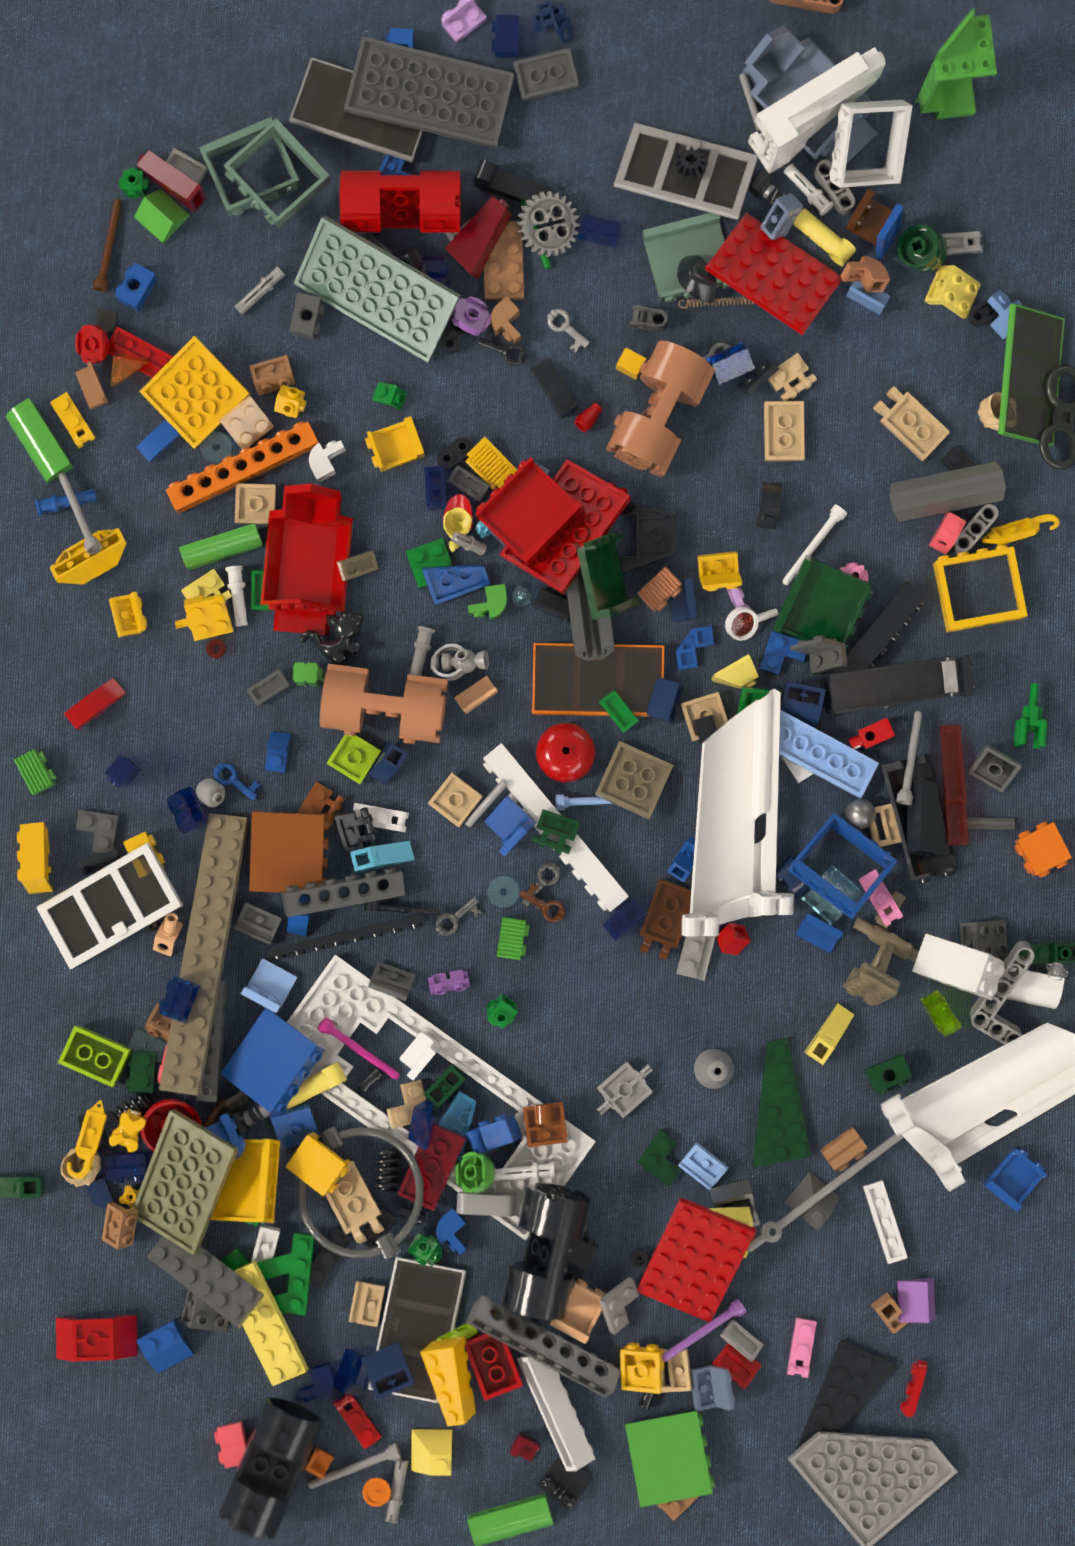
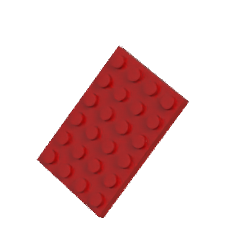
M746 212L707 264L705 270L803 336L842 281V277L784 237L774 240L770 239L761 229L762 222Z
M568 459L552 480L575 501L577 500L582 505L583 510L528 566L506 545L500 552L502 558L563 595L581 571L577 549L583 547L584 542L606 535L631 500L630 495Z
M680 1197L637 1286V1292L697 1318L711 1322L756 1233V1228Z

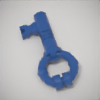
M219 763L213 769L214 778L220 784L233 785L252 801L257 798L258 795L255 791L261 784L258 783L257 785L256 780L248 788L237 779V772L233 765ZM225 768H228L232 772V776L226 781L222 780L219 774Z

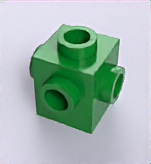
M138 168L123 170V177L119 178V187L127 197H145L146 189H148V177H145L143 171H140Z
M503 993L496 1000H491L486 1008L488 1021L493 1026H499L502 1029L514 1021L518 1012L517 1003Z
M417 1233L408 1252L415 1257L417 1263L423 1266L428 1264L433 1267L435 1262L440 1260L443 1249L438 1244L439 1241L430 1235L426 1238Z

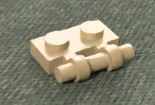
M797 353L779 365V370L768 379V382L776 392L783 388L785 393L780 397L783 401H788L790 398L794 399L797 397V394L803 389L807 390L810 388L811 384L817 379L814 374L808 377L804 376V373L809 368ZM798 379L800 383L792 388L789 383Z

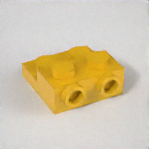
M636 1342L628 1343L627 1346L623 1347L620 1350L621 1390L660 1394L662 1392V1371L664 1370V1361L662 1360L664 1349H659L657 1344L639 1347V1343Z

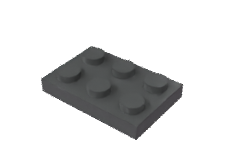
M570 48L513 62L522 101L579 88Z

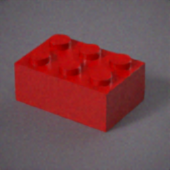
M484 1332L466 1339L464 1347L468 1353L484 1400L523 1386V1381L510 1346Z

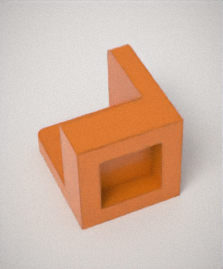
M316 1447L305 1470L323 1479L334 1456Z

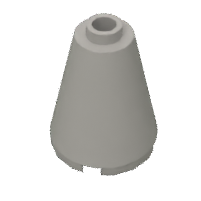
M708 1049L697 1057L694 1073L700 1084L710 1089H718L729 1083L734 1073V1065L730 1056L724 1051ZM719 1067V1072L714 1074V1069Z

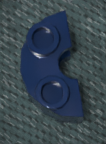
M792 854L776 866V878L780 883L784 881L788 886L786 889L787 893L794 894V898L798 900L812 888L788 871L792 862L796 859L795 855Z

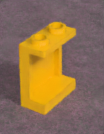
M411 416L404 418L403 422L375 432H367L368 437L365 438L368 450L373 449L375 456L371 458L374 467H379L380 472L425 457Z
M312 1132L303 1140L286 1165V1168L319 1194L325 1196L328 1193L332 1194L339 1185L337 1181L348 1173L350 1169L348 1165L351 1161L349 1159L343 1160L318 1140L319 1135Z

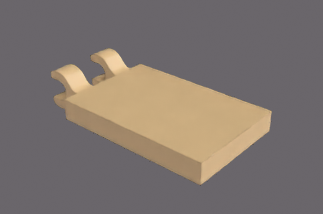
M893 386L886 395L894 400L896 404L889 409L880 400L873 409L883 416L880 422L921 461H924L950 431L908 391L902 395Z
M351 1161L348 1165L350 1168L348 1173L343 1178H339L337 1181L339 1185L332 1194L328 1193L326 1197L345 1234L348 1235L352 1232L356 1242L361 1244L367 1241L360 1229L361 1226L369 1222L374 1233L377 1234L384 1231V1228L377 1218L382 1213L355 1162Z

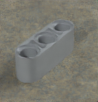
M822 160L818 163L814 172L815 179L828 199L834 202L833 207L841 215H847L852 211L855 198L848 187H839L837 191L830 188V185L833 184L830 182L832 162ZM825 168L829 173L822 174L819 169ZM843 200L848 201L850 206L844 207L840 202Z
M987 504L977 512L961 531L952 548L955 553L967 552L972 548L998 517L996 506ZM984 510L992 513L991 519L985 518ZM971 525L978 526V534L971 531ZM958 540H964L967 547L965 549L959 547Z
M458 1192L456 1213L515 1216L516 1195Z

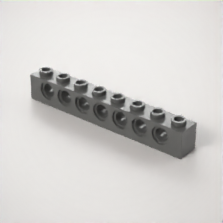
M482 1295L474 1302L466 1322L469 1325L605 1398L615 1391L621 1370L617 1369L612 1363L605 1362L595 1354L582 1350L580 1346L571 1344L564 1340L562 1336L547 1331L541 1325H536L529 1321L527 1317L509 1311L504 1306L494 1302L490 1297Z

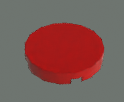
M84 325L76 334V352L83 358L81 360L85 363L90 361L92 364L101 363L106 359L109 352L108 336L98 325Z

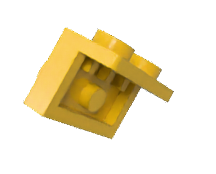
M137 592L109 599L118 638L141 634L146 630L147 620L142 614V601Z

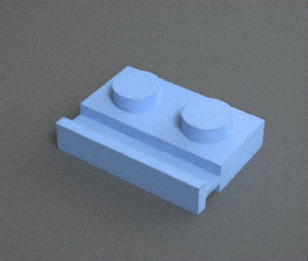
M697 1142L678 1165L708 1190L717 1183L728 1169L727 1165Z

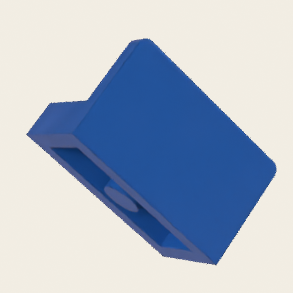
M807 913L795 934L822 950L831 953L837 940L841 938L844 932Z

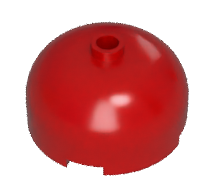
M555 724L543 732L536 746L537 763L542 772L554 781L568 783L579 780L589 772L594 763V742L589 733L576 724ZM568 747L570 753L563 754L562 749Z

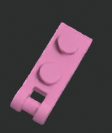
M876 869L858 879L865 892L879 876ZM882 882L869 899L887 927L891 924V921L896 918L899 920L904 916ZM892 908L893 912L886 915L884 911Z
M796 1317L787 1368L788 1375L800 1374L801 1377L808 1378L817 1323L815 1320ZM796 1360L803 1361L802 1367L795 1365Z

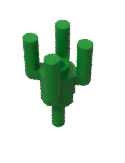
M1031 683L1029 706H1023L1022 718L1016 720L1015 747L1026 745L1027 731L1034 732V749L1046 747L1048 722L1046 719H1042L1043 708L1037 706L1039 684Z

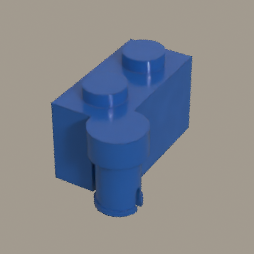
M506 1114L495 1117L493 1122H490L489 1119L478 1123L479 1127L465 1132L467 1141L470 1140L473 1151L483 1153L522 1138L515 1115L507 1117Z

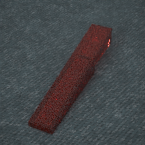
M940 725L945 829L949 846L967 845L969 842L966 813L967 796L960 725Z

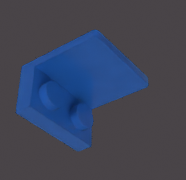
M506 796L485 820V823L503 840L501 843L504 846L499 850L503 856H506L536 824L509 796Z

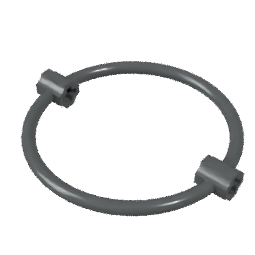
M335 1126L323 1131L320 1136L323 1140L322 1143L333 1152L345 1145L343 1139L361 1135L380 1138L396 1147L408 1161L414 1175L416 1184L414 1208L404 1228L395 1237L393 1233H389L376 1241L378 1247L366 1250L343 1248L326 1239L313 1224L306 1204V1183L299 1179L298 1205L303 1222L314 1239L333 1253L350 1258H368L383 1254L385 1259H389L402 1251L398 1244L411 1232L419 1218L424 1197V1184L420 1167L407 1146L387 1132L365 1127L351 1128L340 1132Z

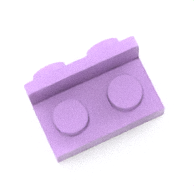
M460 0L457 7L453 10H447L442 16V27L456 43L487 20V17L475 4L474 0Z

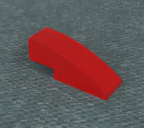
M112 678L76 703L64 715L77 730H80L122 698L126 692Z

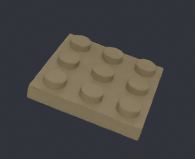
M619 741L595 795L650 819L673 765Z

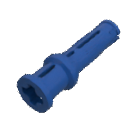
M94 489L74 493L79 505L97 501ZM51 495V498L35 499L39 516L47 512H59L60 509L71 506L66 495L59 497Z

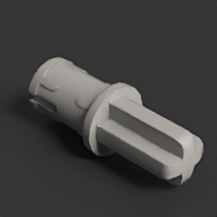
M460 532L452 534V542L462 546L464 550H471L478 555H483L486 552V544L475 540L473 536H466Z

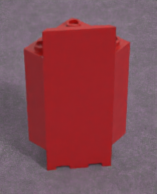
M315 484L285 486L283 509L269 511L261 605L268 606L269 610H275L273 631L302 634L307 630H314L318 632V635L329 636L328 616L336 615V612H345L347 580L342 581L337 562L350 557L353 518L340 515L341 491Z

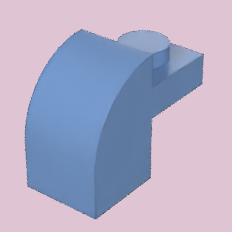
M999 290L987 302L1000 315L990 326L1002 339H1005L1007 337L1009 305L1017 304L1022 306L1019 299L1012 303L1009 297ZM1015 316L1014 330L1019 327L1024 317Z

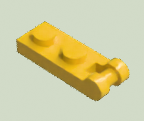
M67 392L50 402L78 448L83 447L85 442L96 439ZM84 430L85 434L79 437L77 433Z

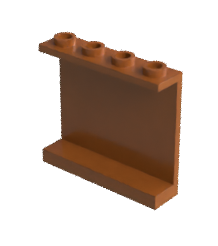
M255 809L252 811L249 891L281 893L282 890H286V887L291 885L304 887L308 882L317 881L318 884L325 883L327 877H324V869L327 870L328 858L324 857V851L328 850V838H325V830H329V818H326V813L262 812V810Z

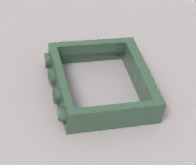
M271 117L199 147L229 217L232 215L239 216L244 213V210L249 208L255 209L251 203L253 200L249 197L230 205L210 158L250 142L273 122ZM277 134L273 138L291 180L258 193L257 195L264 202L267 200L274 201L286 192H295L301 186L283 142Z
M277 118L224 164L226 177L232 183L235 181L239 185V191L245 197L248 195L253 200L251 202L258 211L262 210L266 214L264 216L271 225L275 224L278 228L331 182L330 175ZM276 134L319 179L279 216L267 206L236 172L241 165Z

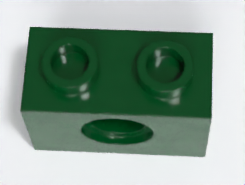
M902 1054L864 1069L872 1091L875 1093L879 1092V1094L890 1091V1087L897 1084L898 1087L909 1083L908 1079L912 1078ZM887 1070H892L893 1078L886 1081L884 1073Z

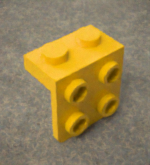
M737 551L697 555L699 579L703 589L707 591H716L718 588L724 587L736 589L742 585L738 569Z

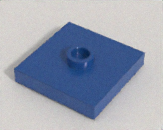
M309 1104L288 1109L280 1117L274 1114L270 1115L282 1150L301 1145L306 1136L312 1132L320 1136Z

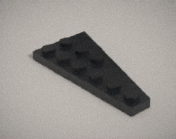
M840 1340L795 1451L818 1431L839 1433L897 1364Z

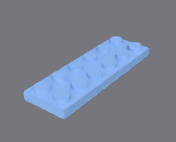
M780 710L779 755L848 793L861 798L879 763Z

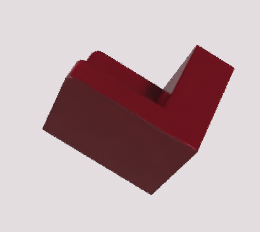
M519 1432L510 1448V1454L516 1458L519 1455L531 1462L536 1452L541 1448V1443Z

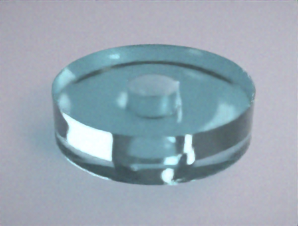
M212 432L200 444L203 457L213 464L222 463V460L230 456L233 450L230 439L222 432ZM215 445L220 446V449L218 451L213 450V447Z
M499 876L489 884L488 898L497 907H510L519 897V887L512 878ZM505 888L507 894L505 896L500 895V889Z

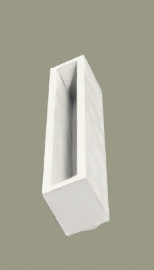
M527 1355L519 1357L517 1359L566 1471H576L595 1460L592 1446L585 1437L584 1428L577 1419L576 1410L569 1401L568 1392L561 1383L560 1374Z

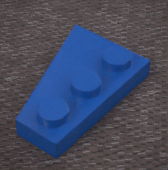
M483 564L421 568L435 605L490 585Z

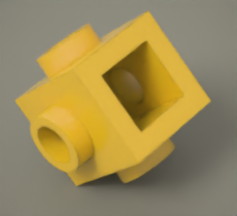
M282 385L276 397L274 411L288 417L297 418L300 411L303 412L306 406V400H304L305 392L294 387Z

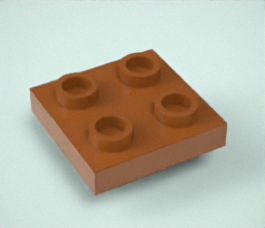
M563 1102L523 1107L528 1148L568 1142Z

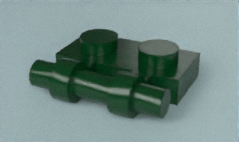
M543 809L536 827L543 830L542 836L534 834L532 842L538 843V846L543 848L546 846L555 849V852L560 854L561 852L570 854L572 847L564 844L566 839L574 841L580 822ZM549 833L560 836L559 842L548 839Z

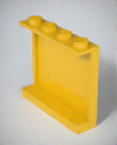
M243 1139L246 1145L243 1155L234 1159L211 1220L274 1223L280 1141L272 1139Z

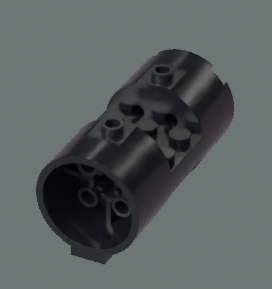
M535 1183V1186H526L518 1226L529 1232L523 1261L509 1265L501 1305L506 1309L543 1320H561L565 1318L569 1298L575 1286V1276L567 1270L566 1262L568 1254L571 1252V1241L581 1240L588 1227L587 1215L591 1197L588 1194L577 1189L573 1191L564 1188L565 1186L551 1183Z
M267 1397L218 1514L221 1519L227 1518L229 1520L228 1525L233 1527V1530L252 1538L253 1536L260 1538L261 1535H267L266 1538L268 1539L275 1538L320 1431L323 1419L313 1411L294 1402L278 1397Z

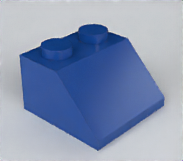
M177 1318L142 1335L137 1340L145 1359L157 1373L194 1355Z

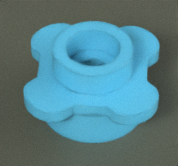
M479 521L475 531L482 539L490 534V530Z

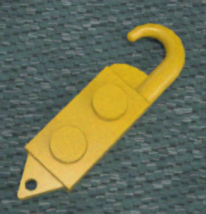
M1052 514L1021 519L991 528V532L982 538V542L997 544L998 546L1036 535L1040 530L1041 523L1054 522V525L1049 527L1050 530H1054L1059 526L1060 521L1057 516Z
M99 1100L90 1110L86 1111L75 1148L77 1156L85 1160L81 1172H74L71 1168V1162L67 1163V1171L73 1178H84L91 1171L107 1119L102 1100Z

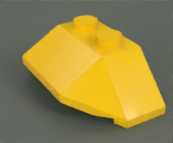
M120 529L100 530L92 534L100 541L102 549L95 554H87L84 547L85 539L64 550L57 558L55 564H52L50 567L57 583L83 585L117 566L126 546V541Z

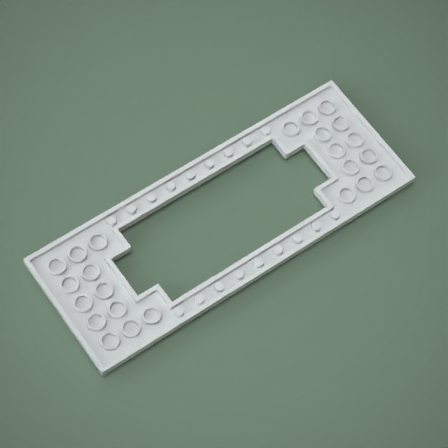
M335 955L287 1021V1023L315 1044L325 1049L320 1061L312 1068L310 1076L336 1062H339L346 1077L354 1067L338 1055L345 1044L331 1034H323L317 1030L318 1025L326 1016L333 1021L335 1028L349 1038L360 1023L377 1034L388 1018L415 1037L421 1031L427 1033L441 1045L437 1051L438 1054L518 1110L515 1118L523 1140L503 1168L532 1166L534 1163L538 1165L550 1164L551 1161H554L555 1180H552V1178H542L538 1181L533 1180V1178L497 1182L494 1180L489 1189L481 1192L516 1195L515 1216L492 1217L526 1240L529 1232L518 1226L526 1186H535V1183H551L565 1186L596 1141L565 1119L567 1143L528 1148L523 1107L543 1103L397 998L368 988L370 979ZM340 1083L321 1092V1094L368 1128L379 1129L399 1139L412 1152L413 1156L415 1155L421 1139L403 1126L391 1129L388 1115L345 1084ZM455 1164L446 1184L457 1192H464V1189L458 1186L456 1182L455 1172L457 1165Z

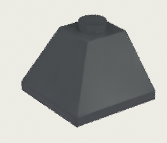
M809 1171L784 1203L794 1210L826 1185ZM832 1191L801 1214L800 1217L818 1231L829 1218L841 1197Z

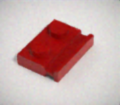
M728 1342L712 1363L714 1366L728 1369L732 1381L742 1389H746L762 1366L755 1359L750 1362Z

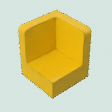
M625 348L616 364V369L636 380L640 374V367L646 361V358Z

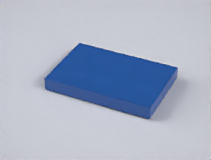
M898 203L877 236L875 257L879 260L884 258L901 229L903 206Z

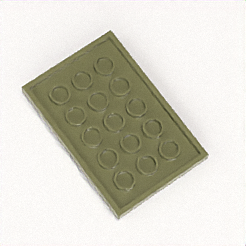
M170 1110L133 1208L138 1209L137 1220L190 1254H197L238 1148L177 1110Z

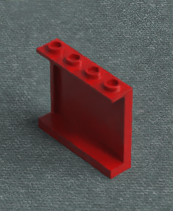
M532 457L528 460H523L515 474L511 473L504 480L505 484L500 489L496 488L490 494L491 498L486 503L482 502L477 507V512L475 513L476 517L527 566L583 510L582 505L577 500L575 501L536 465Z

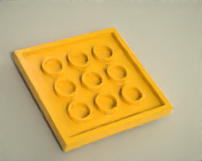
M196 336L139 391L194 449L221 424L219 420L250 395V392Z

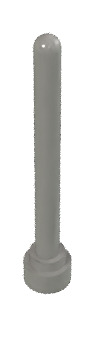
M60 472L58 477L85 537V550L87 554H95L102 549L100 541L92 535L66 474Z
M920 711L914 713L903 788L897 794L896 802L904 805H912L913 795L910 789L922 720V713Z
M397 1443L391 1444L385 1449V1452L328 1473L323 1479L318 1477L310 1480L308 1486L309 1488L318 1487L387 1459L389 1461L401 1459Z

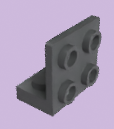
M815 636L811 641L802 640L798 641L797 645L790 646L791 651L809 654L811 674L817 675L847 666L846 645L843 642L837 641V639H825V636Z
M1005 920L960 923L962 946L990 954L1000 960L1006 959L1008 956Z
M188 1290L181 1323L193 1329L226 1332L229 1321Z

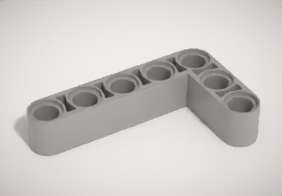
M1026 941L1017 942L1004 960V972L999 978L997 985L1004 982L1006 986L997 989L996 994L993 996L995 1002L987 1004L986 1001L988 999L979 997L970 1010L972 1025L1004 1045L1013 1041L1009 1039L1013 1034L1018 1035L1017 1038L1023 1036L1018 1026L996 1013L1034 959L1032 947ZM1022 950L1029 951L1027 955H1019ZM1011 966L1018 967L1014 972L1008 971ZM977 1015H984V1018L981 1020L975 1019ZM996 1024L1001 1025L997 1030L992 1029Z

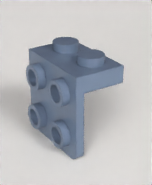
M713 1365L690 1369L695 1410L701 1411L714 1407L726 1410L734 1409L735 1397L732 1393V1377L728 1369Z

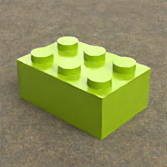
M76 1025L70 1034L58 1063L108 1086L115 1087L122 1076L128 1062V1057L131 1056L133 1049L85 1027Z

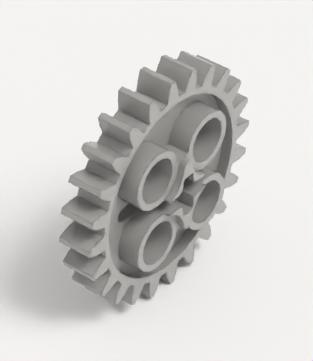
M549 191L546 192L545 196L544 192H541L539 197L533 195L532 200H526L528 206L521 207L524 213L518 214L522 218V221L517 222L518 225L522 226L518 233H524L521 240L527 239L528 242L525 247L532 245L531 252L538 250L539 256L543 255L544 252L546 257L551 256V253L553 256H557L558 251L565 253V248H571L569 242L576 241L573 235L579 234L575 230V227L580 226V224L575 223L579 216L573 215L576 208H569L572 202L565 203V196L559 199V193H554L552 196V192ZM553 208H556L558 211L557 217L552 213ZM535 212H538L540 215L539 222L534 218ZM559 219L564 220V222L560 224L536 230L533 229V226ZM558 227H560L563 232L561 237L557 234ZM540 231L545 235L544 241H541L539 238Z

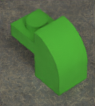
M505 584L485 587L487 603L468 605L469 616L473 615L474 618L485 617V613H489L490 620L501 616L507 605Z

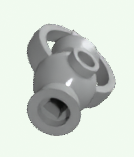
M447 644L440 647L431 657L430 669L440 679L456 680L464 674L472 672L476 666L487 670L489 657L486 650L475 655L474 652L469 649H463L460 645ZM451 650L457 651L454 657H452L451 654H447L445 652ZM440 655H442L441 663L444 672L452 670L453 667H455L457 671L450 674H442L438 672L437 670L439 666Z

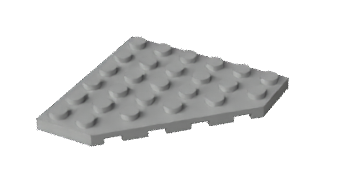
M818 1431L788 1457L793 1466L861 1546H872L957 1473V1470L931 1439Z

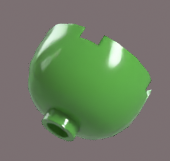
M468 1152L461 1157L463 1160L456 1166L455 1177L458 1186H461L464 1189L463 1191L468 1193L486 1191L495 1179L496 1171L493 1162L489 1157L481 1153Z

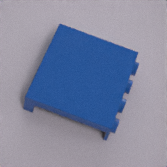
M265 1008L220 1074L269 1113L280 1117L286 1111L290 1100L298 1093L303 1081L310 1076L314 1065L322 1058L325 1049L315 1044L283 1020L279 1014Z

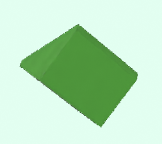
M159 189L144 197L134 218L164 244L190 215L162 189Z

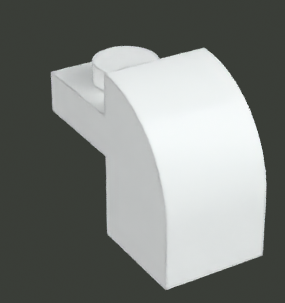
M334 440L328 443L325 449H322L320 443H318L311 450L309 464L318 483L336 474L329 460L346 451L341 440L338 442Z

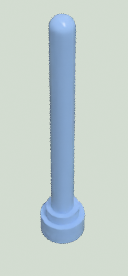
M564 794L555 795L557 810H564L568 806L613 804L598 796L568 798Z

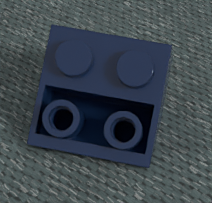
M787 681L782 692L780 710L816 729L826 689Z
M399 1341L361 1357L377 1400L415 1384L414 1377Z

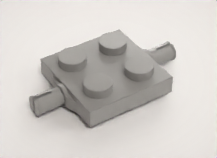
M626 1061L596 1087L605 1099V1102L597 1108L598 1112L603 1115L608 1109L612 1108L624 1118L653 1093L644 1079L653 1071L647 1064L638 1072Z

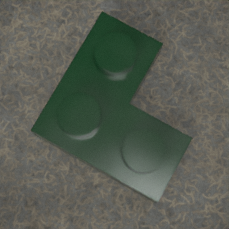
M659 1130L637 1163L670 1186L681 1171L680 1168L665 1158L676 1144V1141Z

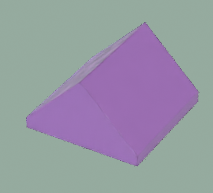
M934 1278L897 1281L898 1307L903 1312L899 1315V1322L930 1323L935 1319Z

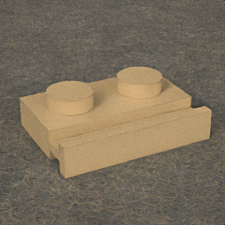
M356 1281L349 1322L378 1327L385 1290L384 1285Z

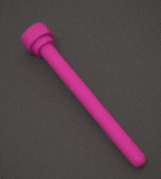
M326 1016L317 1027L318 1031L323 1034H331L393 1079L399 1078L400 1075L396 1070L335 1028L330 1018Z

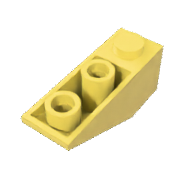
M837 1003L804 1053L823 1065L836 1047L854 1014Z

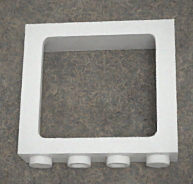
M904 100L841 103L840 111L838 112V126L835 133V148L832 153L833 162L830 171V182L838 187L901 183L912 105ZM893 111L885 167L845 171L853 114Z

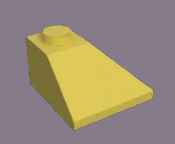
M748 654L715 673L711 679L713 682L741 689L744 686L752 687L755 685V680L759 676Z
M412 1429L411 1471L427 1475L451 1476L452 1429Z

